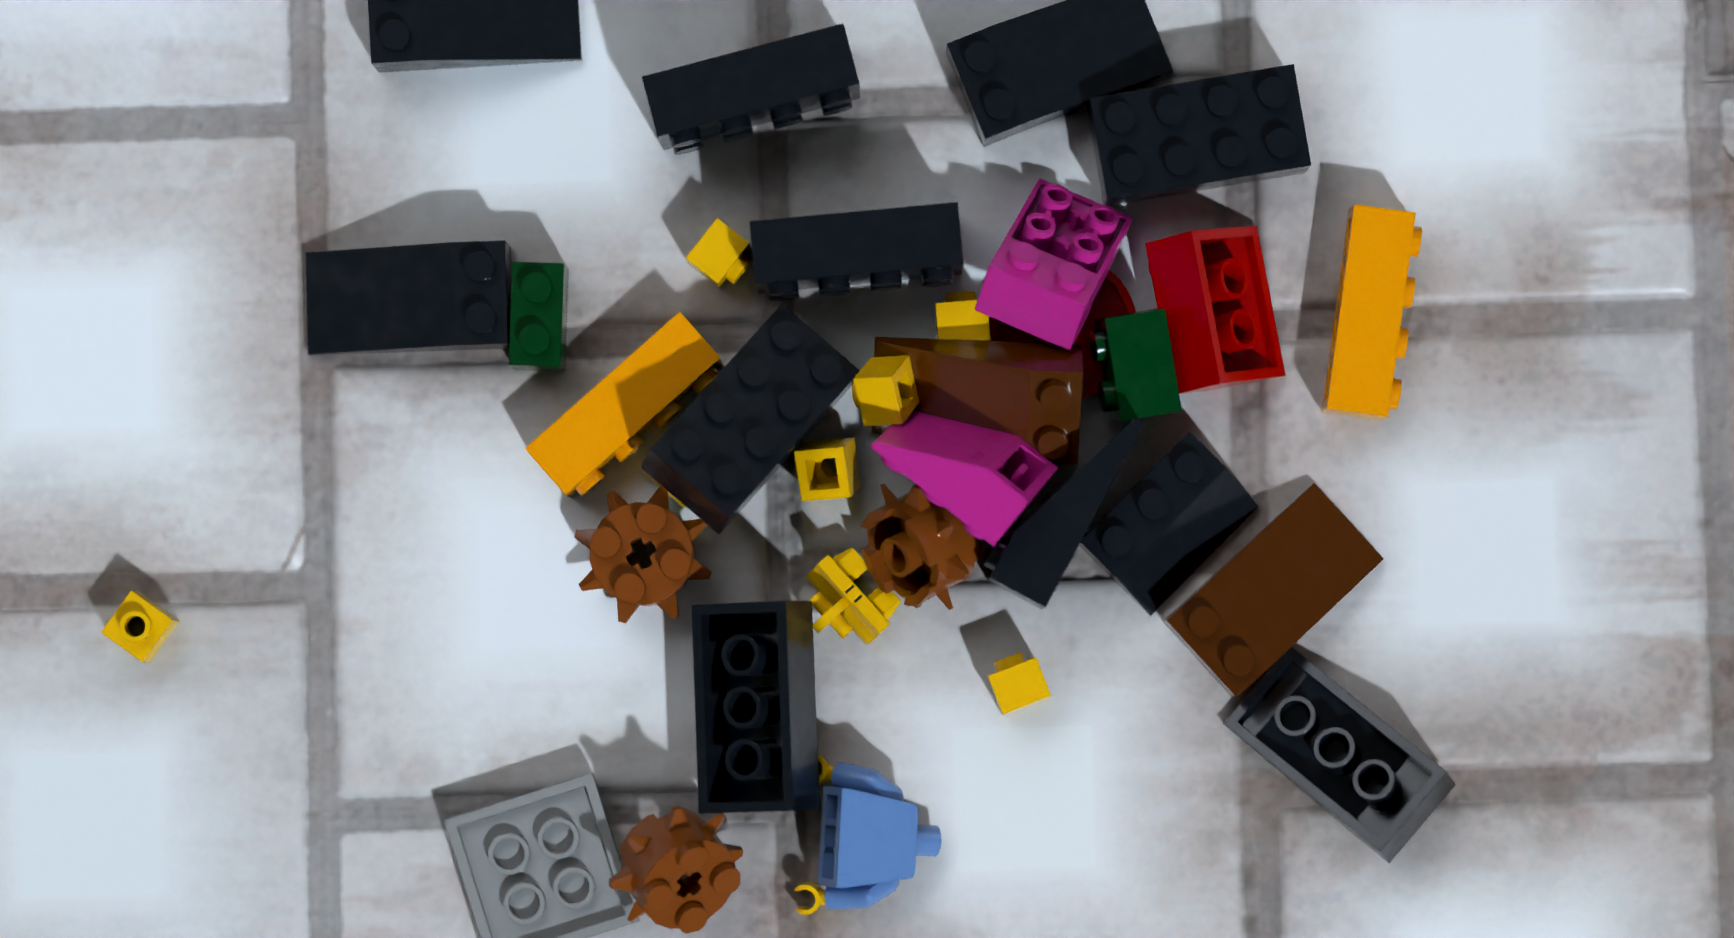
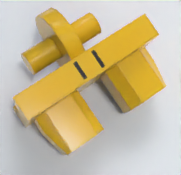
M849 548L834 558L827 555L805 578L818 591L809 600L812 601V606L821 615L813 623V629L820 633L825 627L830 625L842 639L853 630L867 646L890 625L888 619L901 602L892 591L885 594L879 587L866 597L853 583L868 569L864 559L854 548Z

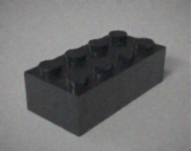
M844 23L642 76L657 137L662 149L673 148L675 155L690 153L703 148V140L722 135L724 142H729L754 134L752 127L772 122L774 129L795 125L803 121V113L822 109L823 115L844 112L853 108L852 100L860 98V83Z
M1294 64L1092 97L1087 105L1103 204L1108 206L1303 174L1311 167Z
M958 202L749 221L755 285L758 294L767 293L769 301L799 298V290L819 288L820 296L845 295L851 293L850 285L870 283L871 291L875 292L897 290L902 288V280L922 279L923 287L944 286L953 284V275H962L964 263Z
M781 304L652 446L641 469L720 535L849 390L854 377L860 370Z
M783 600L691 605L699 814L820 809L812 601Z

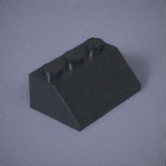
M1189 431L1082 538L1079 546L1151 616L1259 506L1230 471Z

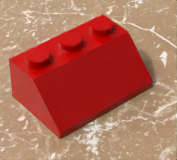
M1257 225L1191 230L1145 243L1157 309L1165 308L1179 394L1214 390L1286 376Z

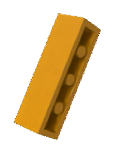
M1354 204L1348 211L1321 412L1384 420L1389 416V409H1398L1402 380L1394 378L1396 358H1405L1409 334L1408 328H1401L1403 307L1411 308L1415 292V278L1407 277L1410 257H1418L1422 240V227L1414 226L1415 212Z
M678 312L533 440L525 450L565 495L570 497L577 491L583 497L605 478L600 470L613 458L616 457L622 463L642 446L644 442L640 439L639 435L655 423L660 429L682 410V407L677 402L691 389L699 395L719 374L716 367L723 361L682 313Z

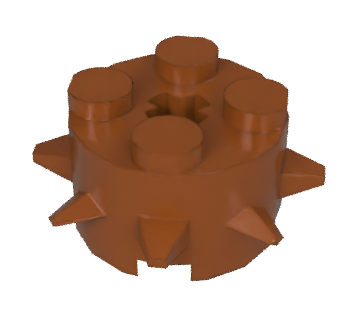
M883 483L880 487L886 504L870 512L861 525V528L868 529L869 545L861 548V552L870 575L885 594L894 590L901 597L905 598L904 605L919 608L924 601L937 595L949 610L953 609L948 589L967 579L974 569L975 562L983 557V544L981 540L968 533L963 527L962 521L948 509L930 502L923 495L921 488L917 484L912 486L909 493L896 498Z
M663 486L656 490L647 503L634 502L628 504L614 490L607 493L609 514L601 520L597 529L576 530L574 536L575 539L590 549L589 559L592 570L578 584L580 589L587 591L604 588L609 595L617 598L618 621L625 624L639 606L650 607L657 604L672 619L678 617L679 609L676 594L685 588L688 580H704L711 577L712 571L694 559L696 550L693 540L707 524L701 519L681 521L677 515L669 511L668 491ZM639 541H642L645 546L653 543L656 548V552L650 556L652 565L648 568L643 569L639 562L633 566L630 561V556L635 553L633 545Z
M676 806L672 807L668 815L657 819L654 814L646 816L629 831L619 850L620 855L623 857L621 870L609 879V886L611 889L630 892L636 901L627 918L630 922L635 921L646 913L655 924L669 929L679 928L682 932L688 934L701 930L705 926L707 919L723 907L731 893L740 885V872L736 868L735 861L743 856V849L740 846L725 844L717 836L726 815L719 813L706 822L699 813Z

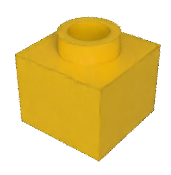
M716 218L685 259L690 266L721 288L726 280L735 284L749 267L752 259L746 255L750 251L751 246L747 240Z
M974 291L945 294V302L935 303L937 339L990 341L989 317L975 310L978 300H976Z
M909 355L871 357L854 377L852 398L855 406L861 410L864 426L903 424L920 403Z
M854 438L809 441L803 443L794 451L801 501L849 498L862 488ZM835 458L837 472H833L828 468L827 459Z
M131 590L101 633L141 662L150 663L180 621L139 591ZM136 616L142 618L145 623V630L139 636H133L128 629L130 620Z
M1019 652L993 662L997 672L988 675L987 678L1002 715L1051 696L1037 657L1026 661L1023 653Z

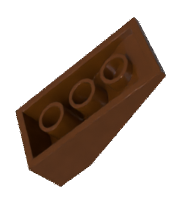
M875 337L874 357L909 355L920 401L913 411L1018 435L1053 464L1078 465L1083 384L1082 344H1073L1069 351L1053 343ZM891 425L872 426V433L882 435Z
M1313 483L1162 622L1231 697H1238L1384 558L1319 487Z

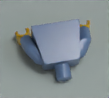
M818 755V761L823 767L822 773L818 777L819 786L824 785L827 781H831L832 786H823L818 884L813 881H806L794 889V891L809 890L815 897V904L813 906H798L796 911L801 915H810L822 905H826L829 910L868 908L896 891L899 880L913 878L916 856L935 857L939 854L942 842L941 831L936 825H918L919 810L917 804L905 802L902 789L876 769L844 762H837L835 766H832L826 758ZM820 885L826 886V889L823 890Z

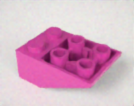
M1039 178L989 265L975 310L1070 351L1091 311L1133 217L1118 212L1108 205L1097 203L1071 192L1061 185Z
M912 411L903 424L891 425L871 445V448L880 454L881 460L889 469L906 475L921 488L923 495L930 502L948 509L962 521V525L968 533L978 539L986 540L992 546L1000 540L1024 513L1058 470L1057 466L1043 457L1018 435L917 411Z

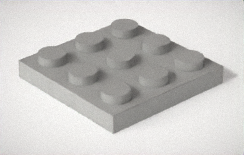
M594 773L444 820L481 938H589L640 921L639 918L633 922L627 919L634 905L632 894L627 891L611 889L609 886V879L621 870L622 862Z

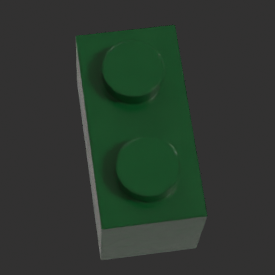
M512 262L509 366L514 370L565 371L569 269L564 263Z
M1165 308L1094 319L1096 330L1090 331V347L1094 360L1096 362L1101 361L1104 381L1098 383V396L1101 408L1104 413L1109 412L1110 420L1122 422L1133 420L1134 418L1139 419L1182 411Z

